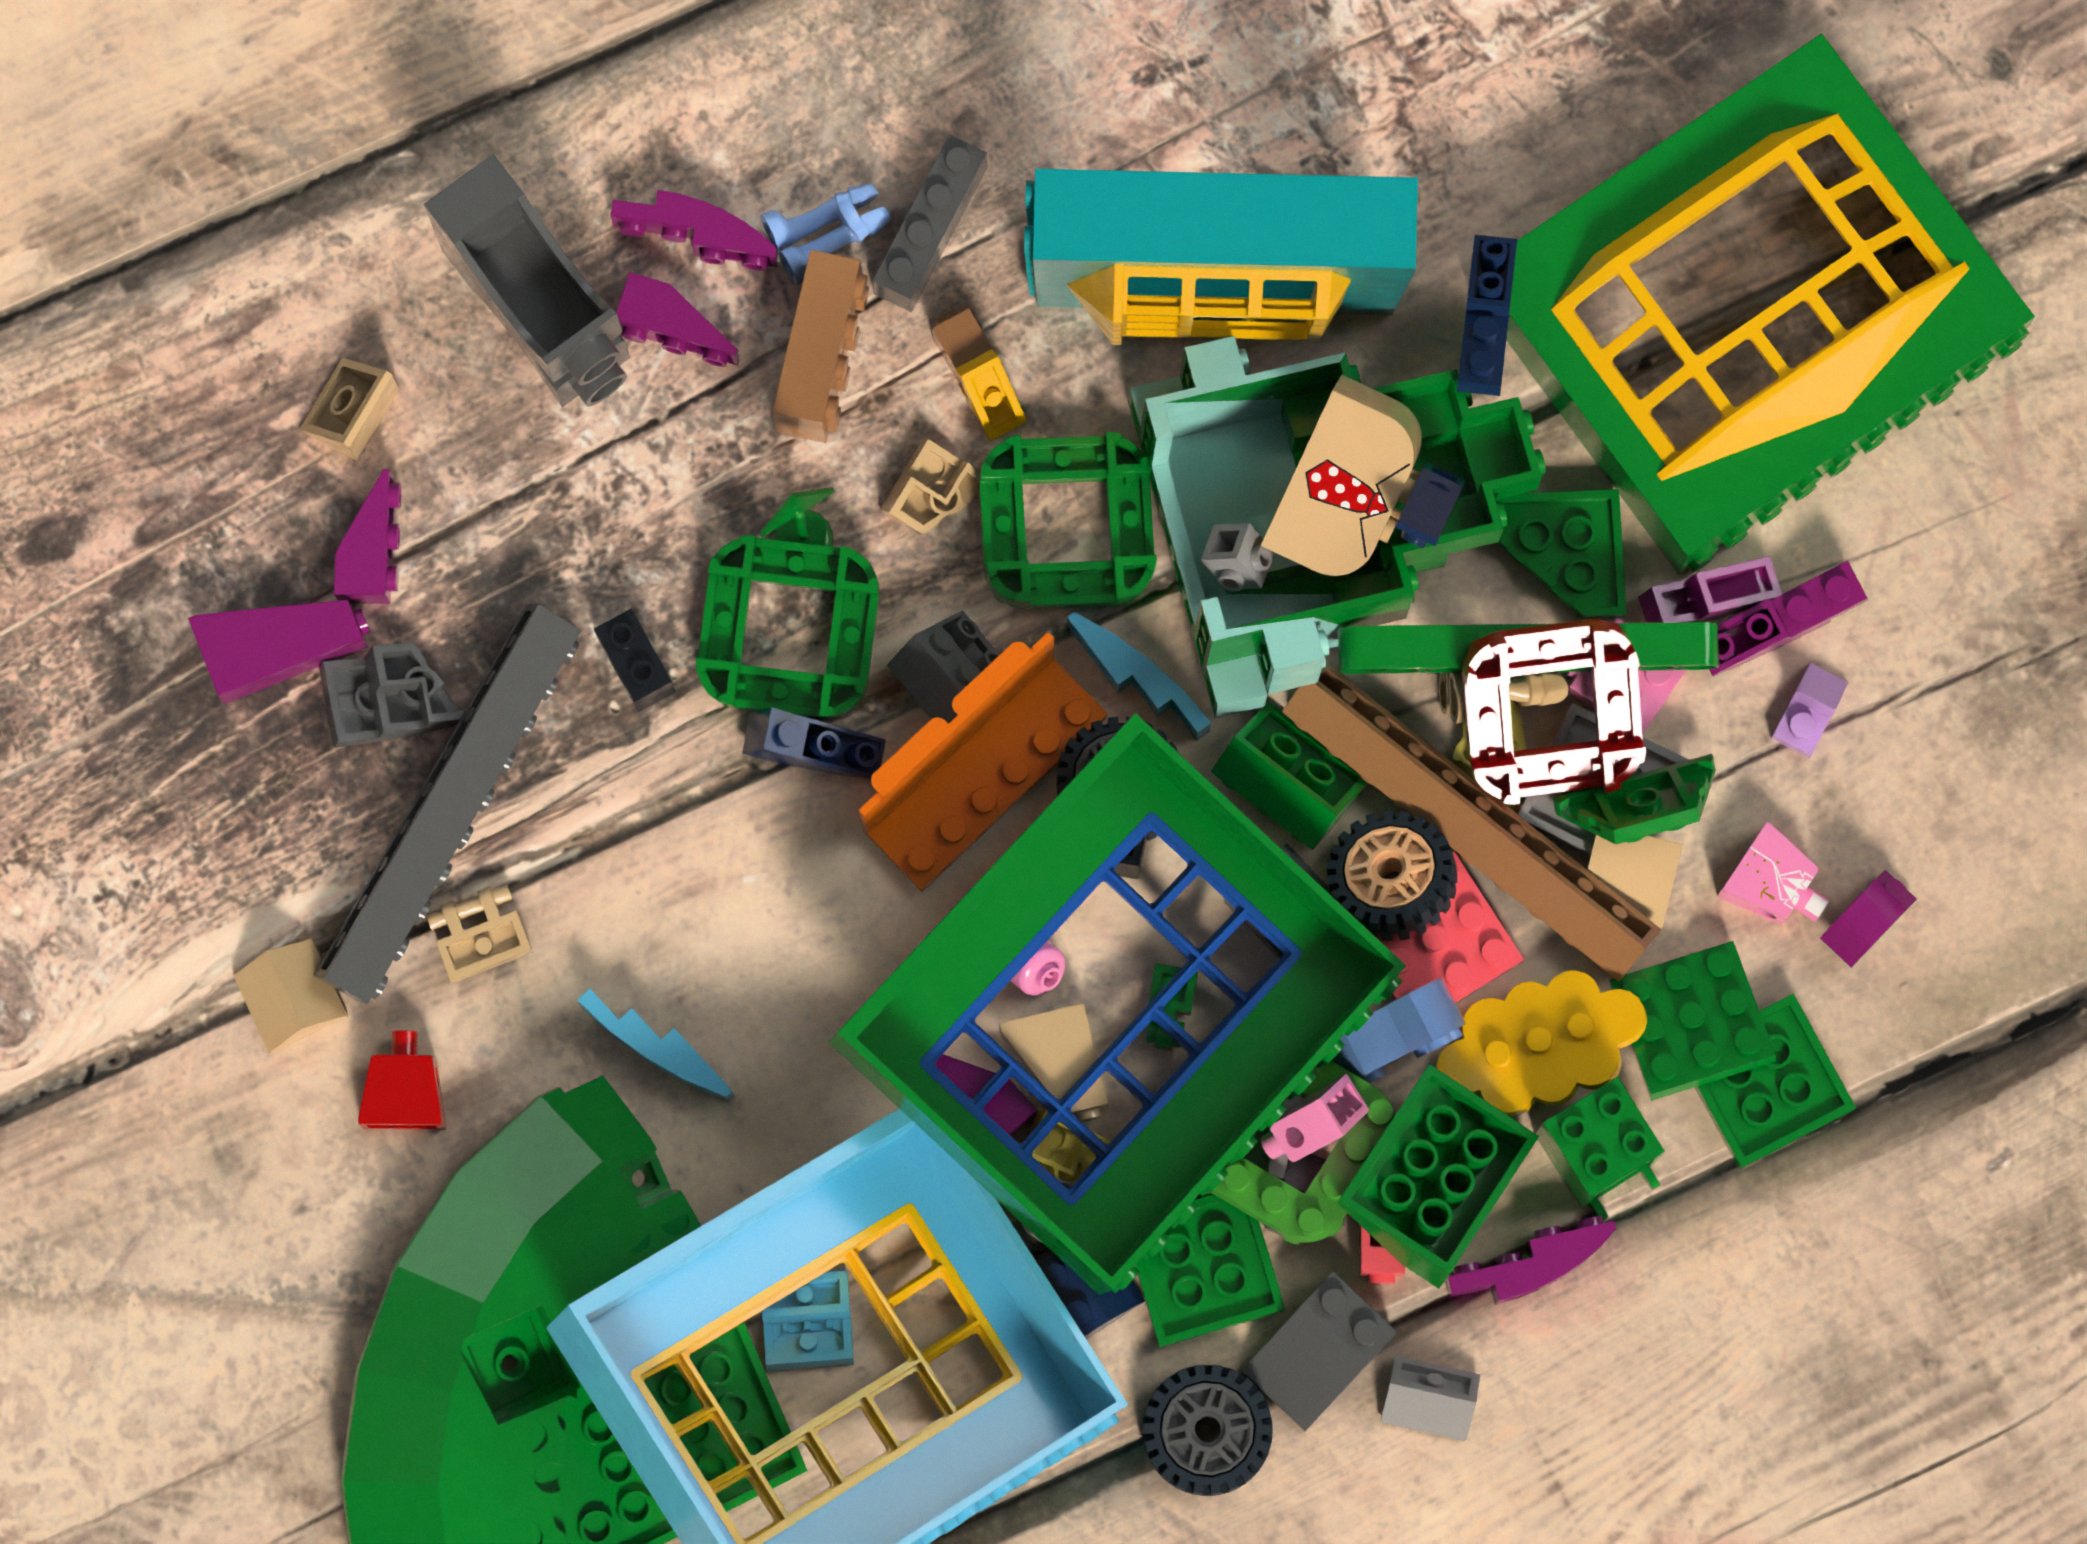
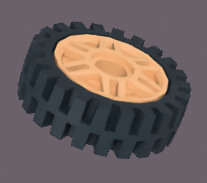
M1392 810L1383 811V818L1377 819L1375 813L1366 816L1367 823L1364 825L1358 820L1350 825V834L1345 831L1338 837L1339 846L1333 844L1330 851L1331 860H1327V882L1331 896L1375 937L1377 934H1380L1383 941H1392L1393 934H1398L1400 940L1410 939L1409 931L1415 930L1420 935L1427 931L1425 924L1428 922L1435 926L1441 920L1440 912L1446 914L1450 909V898H1455L1457 891L1455 883H1458L1453 853L1445 836L1441 835L1439 828L1433 823L1429 825L1426 818L1420 815L1413 819L1411 813L1407 811H1400L1399 817H1395ZM1390 872H1400L1399 876L1394 879H1384L1385 875Z

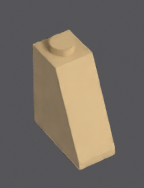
M1084 1003L999 1023L1002 1039L1028 1072L1057 1099H1062L1097 1060ZM1102 1075L1071 1108V1112L1082 1123L1101 1118V1111L1108 1109V1100Z

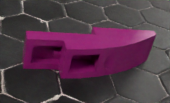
M663 190L657 191L655 206L613 200L611 210L614 228H619V231L625 235L641 237L644 236L645 232L661 234V238L677 243L686 242V238L692 239L694 256H700L701 261L709 264L722 265L725 264V260L742 262L744 268L756 271H764L767 269V266L778 267L777 248L769 240L743 220L705 201Z
M1849 561L1820 574L1772 600L1769 598L1719 624V668L1709 669L1712 676L1731 670L1830 623L1831 619L1868 601Z
M1596 1216L1577 1221L1578 1229L1561 1232L1559 1226L1534 1231L1535 1239H1530L1526 1243L1529 1258L1522 1259L1521 1252L1495 1258L1497 1265L1480 1269L1478 1262L1454 1267V1275L1448 1276L1445 1280L1448 1295L1453 1297L1492 1288L1496 1305L1538 1291L1563 1278L1593 1255L1616 1230L1615 1221L1603 1223L1602 1216Z

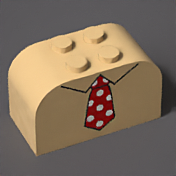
M1341 375L1330 394L1261 546L1324 575H1345L1362 567L1371 557L1379 540L1385 543L1388 542L1402 513V510L1395 508L1397 501L1406 504L1420 474L1413 467L1421 450L1422 434L1420 425L1411 410L1401 402Z

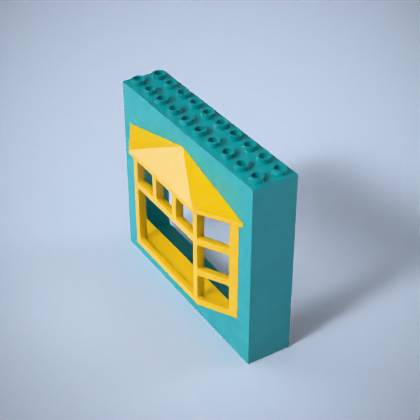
M1035 169V180H1026L1025 190L1028 226L1025 225L1024 253L1029 296H1037L1038 307L1085 308L1113 345H1121L1122 336L1213 339L1235 336V339L1320 341L1335 314L1393 315L1416 269L1418 178ZM1194 317L1241 318L1242 321H1215L1193 319ZM1255 319H1297L1305 320L1306 323L1257 322L1255 321Z

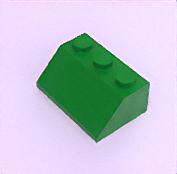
M1270 701L1233 737L1211 770V773L1222 780L1226 787L1239 793L1256 806L1260 813L1273 819L1290 832L1295 840L1304 843L1312 850L1330 833L1368 784L1361 778L1358 772L1340 758L1329 753L1326 747L1308 732L1299 729L1293 720Z

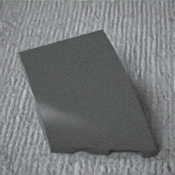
M414 642L374 645L364 658L323 661L319 667L334 747L387 741L451 727L459 723L465 712L463 708L458 709L443 688L444 682L435 671L427 666L426 658Z

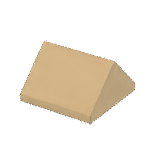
M341 358L299 430L357 462L399 392L393 375L387 370Z
M313 939L267 950L234 975L269 1054L349 1017L336 988L314 976L322 962V958Z

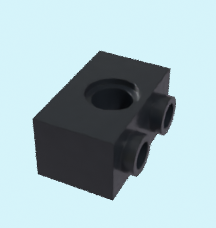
M632 609L594 628L600 645L638 712L676 692L668 673Z

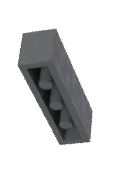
M950 134L948 135L872 281L874 295L912 313L988 168L987 152Z

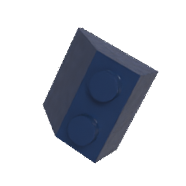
M1052 1252L1037 1262L1086 1339L1145 1302L1132 1281L1122 1291L1118 1290L1114 1293L1111 1290L1098 1295L1055 1253Z

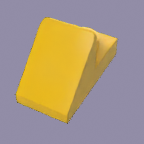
M993 349L955 369L962 383L960 390L990 442L1027 422L1001 361Z

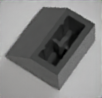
M962 610L915 634L887 666L931 719L939 717L949 724L957 716L952 709L954 697L991 664L1000 653L994 649L980 632L976 623Z

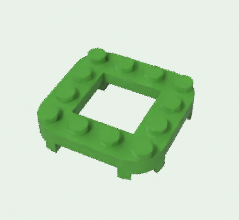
M1332 1061L1328 1064L1325 1062L1320 1068L1317 1066L1313 1068L1311 1072L1316 1078L1301 1093V1098L1307 1097L1347 1073L1369 1108V1111L1338 1140L1305 1194L1245 1158L1237 1159L1233 1164L1228 1162L1223 1168L1228 1172V1175L1211 1192L1282 1234L1283 1240L1299 1245L1300 1242H1315L1328 1236L1333 1237L1342 1228L1343 1219L1347 1212L1337 1202L1394 1118L1392 1105L1378 1088Z

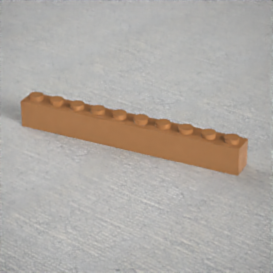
M1326 662V667L1322 668L1318 683L1299 687L1282 712L1293 720L1299 729L1308 732L1323 744L1329 753L1340 758L1358 772L1365 782L1374 785L1393 800L1399 809L1410 812L1414 818L1420 815L1426 818L1429 825L1433 823L1437 826L1441 835L1445 836L1449 846L1459 853L1465 862L1479 869L1494 881L1500 890L1509 893L1524 905L1535 918L1544 921L1559 933L1566 943L1579 949L1594 961L1601 971L1610 974L1618 982L1627 974L1662 930L1498 798L1486 792L1473 778L1344 675L1339 673L1329 663Z

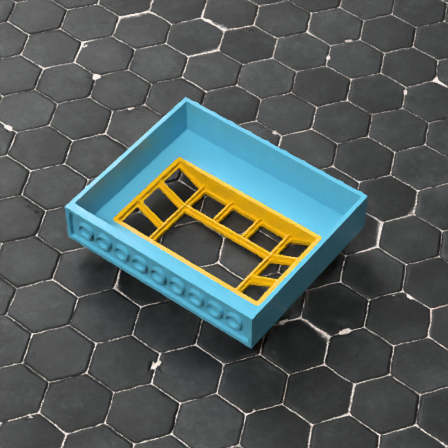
M897 1109L572 1302L546 1327L682 1544H930L941 1535L950 1532L977 1512L986 1509L1013 1489L1015 1490L1046 1468H1050L1082 1445H1086L1103 1434L1107 1429L1120 1421L1116 1413L1128 1405L996 1198L900 1109ZM902 1223H907L931 1260L932 1266L894 1292L884 1295L858 1254L861 1250ZM840 1263H844L905 1356L906 1361L761 1452L751 1455L690 1359V1354ZM942 1278L967 1316V1322L921 1351L917 1348L895 1314L894 1307L933 1281ZM976 1333L980 1336L1003 1372V1377L960 1406H955L929 1364ZM672 1365L678 1368L702 1406L701 1410L675 1424L669 1422L644 1382L645 1379ZM916 1374L940 1411L941 1418L906 1440L900 1441L874 1402V1397L909 1375ZM859 1408L885 1446L886 1452L852 1474L844 1476L818 1437V1432L854 1409ZM708 1421L713 1423L738 1464L711 1481L705 1479L680 1439L684 1434ZM803 1443L827 1478L830 1487L793 1511L788 1512L763 1475L761 1467L796 1445ZM743 1478L749 1480L773 1518V1523L748 1538L741 1536L716 1496L717 1493Z

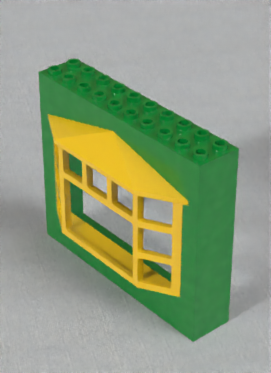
M1821 33L1517 240L1506 341L1614 488L1619 489V495L1677 574L1680 575L1689 568L1692 573H1695L1705 567L1714 559L1712 555L1723 544L1727 549H1730L1748 536L1747 530L1755 522L1759 521L1761 525H1765L1783 511L1781 507L1791 497L1797 502L1809 495L1817 488L1816 483L1826 473L1831 478L1841 473L1852 463L1850 459L1859 450L1862 449L1867 454L1877 448L1886 440L1884 436L1894 426H1897L1899 430L1909 426L1920 417L1919 412L1927 403L1931 402L1935 407L1945 401L1955 392L1953 388L1962 379L1965 378L1968 383L1977 379L1989 369L1987 365L1998 354L2002 360L2013 354L2023 345L2021 341L2030 334L2027 329L2035 316ZM1831 134L1860 173L1830 189H1824L1798 152L1818 139ZM1786 162L1850 247L1851 251L1700 355H1695L1630 267L1774 168ZM1865 185L1872 187L1898 222L1896 225L1868 240H1863L1835 204L1837 200ZM1903 236H1908L1933 268L1936 275L1902 292L1873 253ZM1857 263H1861L1886 295L1889 303L1851 329L1846 330L1818 294V290ZM1616 276H1619L1645 311V315L1605 348H1602L1578 316L1575 308L1597 289ZM1804 301L1833 337V341L1796 367L1789 368L1762 332V329ZM1656 327L1682 361L1683 367L1646 397L1640 399L1614 365L1613 359L1650 328ZM1745 340H1750L1778 379L1741 405L1734 407L1707 372L1706 367ZM1693 378L1714 404L1722 418L1679 451L1651 415V410L1686 381Z

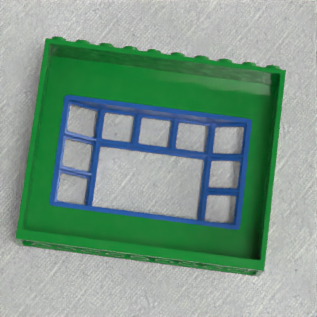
M1135 713L828 1042L1098 1295H1101L1111 1290L1114 1293L1118 1290L1122 1291L1140 1272L1135 1267L1141 1258L1145 1261L1149 1256L1152 1258L1169 1240V1237L1164 1234L1170 1226L1174 1229L1178 1224L1182 1225L1199 1207L1194 1202L1199 1194L1204 1196L1208 1191L1211 1193L1226 1178L1228 1172L1223 1169L1228 1162L1233 1164L1237 1159L1241 1160L1255 1146L1258 1141L1253 1137L1254 1133L1257 1130L1262 1132L1266 1127L1270 1128L1284 1114L1287 1108L1282 1105L1283 1101L1286 1098L1291 1100L1296 1094L1299 1096L1316 1078L1311 1072L1315 1066L1320 1068L1325 1062L1328 1064L1345 1046L1340 1040L1344 1034L1349 1036L1354 1030L1357 1032L1374 1014L1369 1008L1374 1002L1377 1005L1382 999L1386 1000L1400 986L1403 980L1398 975L1406 965ZM1150 831L1156 833L1187 862V868L1153 903H1148L1115 872V867ZM1197 876L1203 877L1235 907V912L1200 948L1195 947L1162 915L1163 911ZM1101 882H1105L1183 954L1187 962L1063 1098L1057 1099L978 1026L975 1018ZM1247 920L1282 951L1283 956L1248 992H1243L1211 962L1210 957ZM1196 971H1201L1234 1002L1233 1009L1201 1043L1197 1042L1164 1011V1006ZM1151 1021L1157 1023L1188 1053V1058L1156 1093H1151L1118 1062V1056ZM961 1033H966L1000 1065L998 1072L973 1099L969 1098L935 1065L936 1061ZM1104 1072H1109L1142 1103V1108L1109 1144H1105L1071 1112L1073 1105ZM1009 1078H1014L1048 1110V1114L1022 1144L1017 1143L984 1112L985 1105ZM1058 1122L1066 1126L1096 1155L1095 1160L1070 1189L1064 1187L1032 1156V1152Z

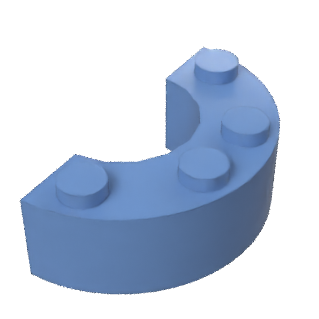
M1440 977L1375 1011L1371 1018L1357 1032L1354 1030L1349 1036L1344 1034L1340 1040L1345 1046L1331 1061L1370 1083L1386 1075L1382 1066L1412 1051L1419 1058L1463 1036L1459 1027L1466 1023L1443 978Z

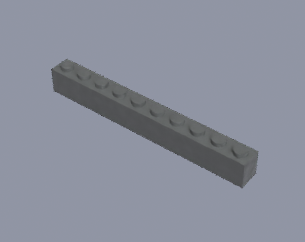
M526 604L314 974L315 977L362 1003L368 1004L371 998L376 999L379 997L387 984L388 977L385 974L392 961L397 962L409 945V939L406 937L414 923L419 924L428 913L431 905L428 898L435 886L440 887L448 878L452 869V864L449 862L456 849H462L469 841L473 833V827L470 825L477 812H483L490 804L495 793L492 786L499 774L504 775L513 764L516 757L513 749L520 737L525 738L533 729L537 720V716L534 713L541 700L546 701L554 692L558 684V679L555 676L563 663L567 664L575 655L579 647V642L576 641L581 632L579 628L540 604Z

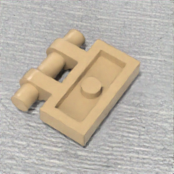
M508 885L494 890L487 887L477 891L478 896L457 904H454L453 901L441 905L442 910L426 915L432 931L448 926L451 932L450 936L435 942L452 984L533 953L517 910L502 916L499 913L497 906L513 900ZM485 912L487 922L464 930L461 920Z

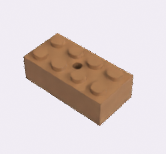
M810 250L772 411L777 433L826 443L829 431H837L841 415V407H838L839 396L837 395L838 391L845 392L847 389L851 369L848 366L849 356H847L848 350L855 352L860 327L857 326L858 315L856 313L857 310H865L869 294V286H866L868 275L862 274L861 261L858 259Z

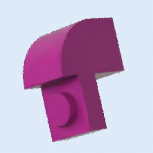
M1885 869L1827 929L1820 939L1852 968L1917 898Z

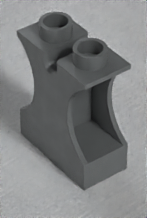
M494 154L423 204L442 252L472 291L482 299L513 337L562 408L578 396L586 406L596 405L613 394L625 382L627 374L620 365L630 359L626 342L620 335L622 329L617 313L599 296L567 257L523 191Z

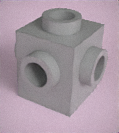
M1250 523L1214 524L1201 561L1222 587L1226 590L1240 591L1242 589L1262 588L1268 569L1271 567L1274 552L1261 546L1263 538Z

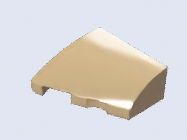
M923 438L880 510L912 530L924 535L937 527L942 519L950 514H957L967 507V503L979 496L978 481L980 470L970 463L957 458L930 439Z

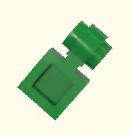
M1155 963L1148 1004L1175 976L1181 967ZM1198 971L1164 1006V1011L1183 1029L1185 1022L1177 1021L1175 1014L1191 1015ZM1154 1021L1149 1023L1146 1042L1154 1043V1048L1171 1051L1172 1047L1181 1048Z

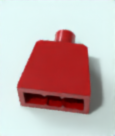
M392 1031L391 1055L371 1056L358 1117V1124L363 1129L446 1130L437 1060L431 1055H417V1031Z

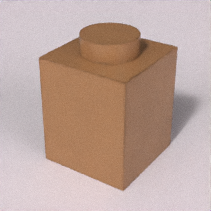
M969 308L960 313L957 309L947 312L937 319V326L932 328L933 340L957 381H960L955 370L957 367L993 349Z

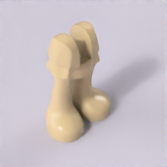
M1557 672L1510 677V684H1508L1509 700L1517 701L1520 707L1536 704L1537 706L1555 704L1563 701L1568 695V684ZM1440 673V707L1443 714L1451 713L1453 723H1466L1462 673Z

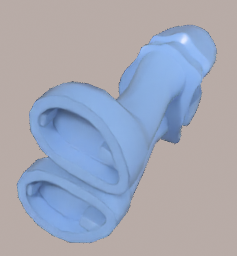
M873 183L848 187L847 192L835 193V197L797 217L787 219L776 210H770L761 214V221L770 242L777 248V253H780L781 263L795 285L803 282L810 250L832 254L853 242L861 243L868 235L875 236L891 220L887 207L874 209L860 217L856 209L870 203L879 195ZM840 219L842 226L805 245L792 246L807 235Z

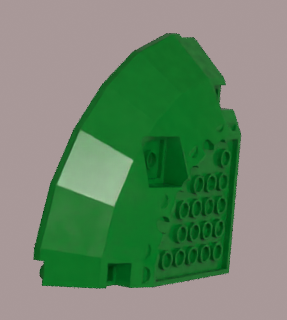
M603 1075L564 1093L561 1087H556L537 1096L454 1171L394 1264L355 1370L340 1478L348 1544H665L678 1537L546 1329L572 1302L701 1226L682 1191L671 1189L655 1152L657 1148L652 1139ZM637 1170L642 1171L644 1174V1182L639 1187L635 1186L632 1181V1176ZM744 1322L690 1354V1359L751 1455H756L791 1433ZM511 1354L516 1359V1367L512 1371L507 1372L502 1367V1360L506 1355ZM675 1365L644 1380L671 1424H675L702 1409L701 1404ZM708 1421L680 1437L707 1481L715 1479L738 1465L712 1422ZM797 1445L761 1467V1471L772 1489L808 1471ZM743 1478L720 1491L716 1496L726 1512L757 1497L758 1494L749 1480Z

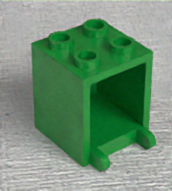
M1618 1077L1543 1122L1536 1132L1539 1136L1537 1140L1580 1208L1582 1209L1589 1205L1596 1216H1602L1603 1221L1608 1218V1214L1598 1198L1635 1175L1641 1173L1651 1190L1660 1186L1650 1166L1657 1162L1665 1150Z

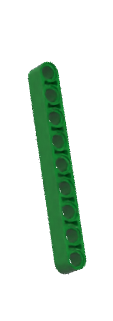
M1617 623L1628 636L1637 653L1640 667H1637L1638 671L1707 670L1719 668L1717 623ZM1549 624L1338 628L1339 673H1462L1463 662L1472 641L1497 631ZM1583 667L1552 672L1592 671V668Z

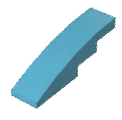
M1075 612L1067 617L1068 628L1117 693L1133 684L1157 717L1171 707L1196 741L1211 730L1210 720L1178 684L1148 657L1114 633Z
M590 988L577 999L580 1006L612 1037L650 1065L692 1088L724 1101L730 1102L735 1097L728 1085L675 1028L660 1039L632 1008L618 1019Z

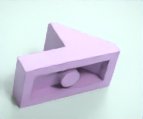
M1809 663L1771 739L1810 758L1841 700L1848 681Z

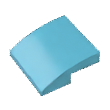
M847 1270L826 1272L762 1311L767 1371L854 1365Z

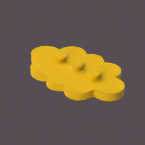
M1576 970L1565 971L1555 976L1547 987L1532 981L1522 982L1512 988L1504 1001L1496 998H1486L1472 1004L1465 1012L1463 1018L1466 1023L1462 1026L1464 1039L1455 1041L1442 1051L1436 1068L1476 1095L1482 1094L1485 1101L1509 1117L1520 1116L1529 1111L1536 1101L1549 1106L1563 1105L1570 1101L1579 1087L1590 1090L1598 1089L1619 1075L1622 1065L1619 1049L1636 1042L1644 1033L1647 1024L1646 1010L1640 999L1632 992L1615 989L1601 993L1592 977Z

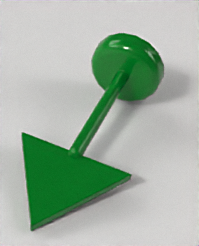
M833 487L792 493L759 534L763 538L775 530L774 540L833 547V531L829 522L820 513L809 508L833 494L835 490Z

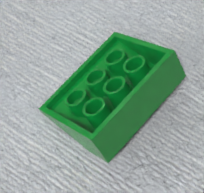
M1429 1064L1337 1204L1403 1266L1439 1289L1458 1263L1539 1136Z

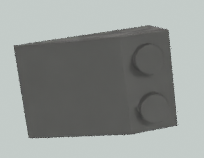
M1332 1272L1241 1372L1298 1426L1306 1431L1393 1339L1397 1331L1338 1275Z

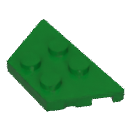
M1708 754L1632 775L1622 782V788L1616 791L1606 793L1603 787H1595L1553 797L1555 813L1557 816L1615 845L1624 842H1636L1645 836L1664 831L1682 829L1685 825L1700 821L1716 772L1713 755Z

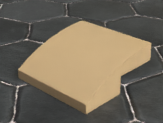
M1596 835L1587 870L1655 925L1662 928L1683 844L1645 836L1636 842H1624L1615 845Z

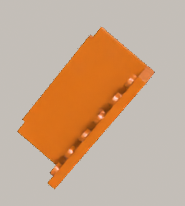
M1049 632L1031 648L1023 642L1012 643L954 697L952 709L957 716L949 724L939 717L931 719L876 770L871 777L872 787L877 793L858 810L862 831L921 892L932 884L1058 765L1062 752H1065V746L1070 738L1075 740L1080 729L1085 727L1087 730H1090L1092 722L1097 720L1103 722L1108 718V713L1055 660L1054 637Z

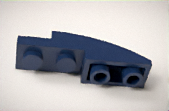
M1485 235L1474 236L1457 392L1500 396L1517 239Z

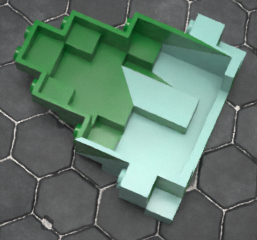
M1235 336L1184 347L1180 376L1130 387L1128 404L1141 451L1149 459L1151 467L1150 484L1215 718L1264 707L1268 694L1318 683L1323 667H1326L1325 655H1329V648L1338 646V628L1347 626H1377L1406 619L1411 603L1415 601L1414 591L1419 590L1416 573L1445 567L1450 553L1499 542L1503 527L1507 526V515L1503 502H1496L1495 500L1536 491L1542 475L1546 473L1542 452L1540 449L1534 450L1530 435L1534 434L1531 414L1528 409L1522 410L1519 397L1468 408L1473 405L1472 394L1457 392L1459 377L1457 369L1372 388L1401 402L1415 415L1421 429L1422 445L1413 467L1414 470L1421 473L1427 462L1465 480L1436 546L1426 543L1425 547L1414 545L1401 537L1403 531L1395 527L1387 543L1381 540L1378 541L1371 557L1362 567L1349 574L1339 576L1318 573L1274 552L1272 564L1268 569L1262 588L1231 591L1222 587L1201 561L1213 525L1250 523L1264 539L1333 388L1341 375L1361 383L1358 368L1356 365H1349L1346 352L1250 374L1247 352L1245 348L1238 350ZM1397 501L1395 508L1403 511L1406 504Z

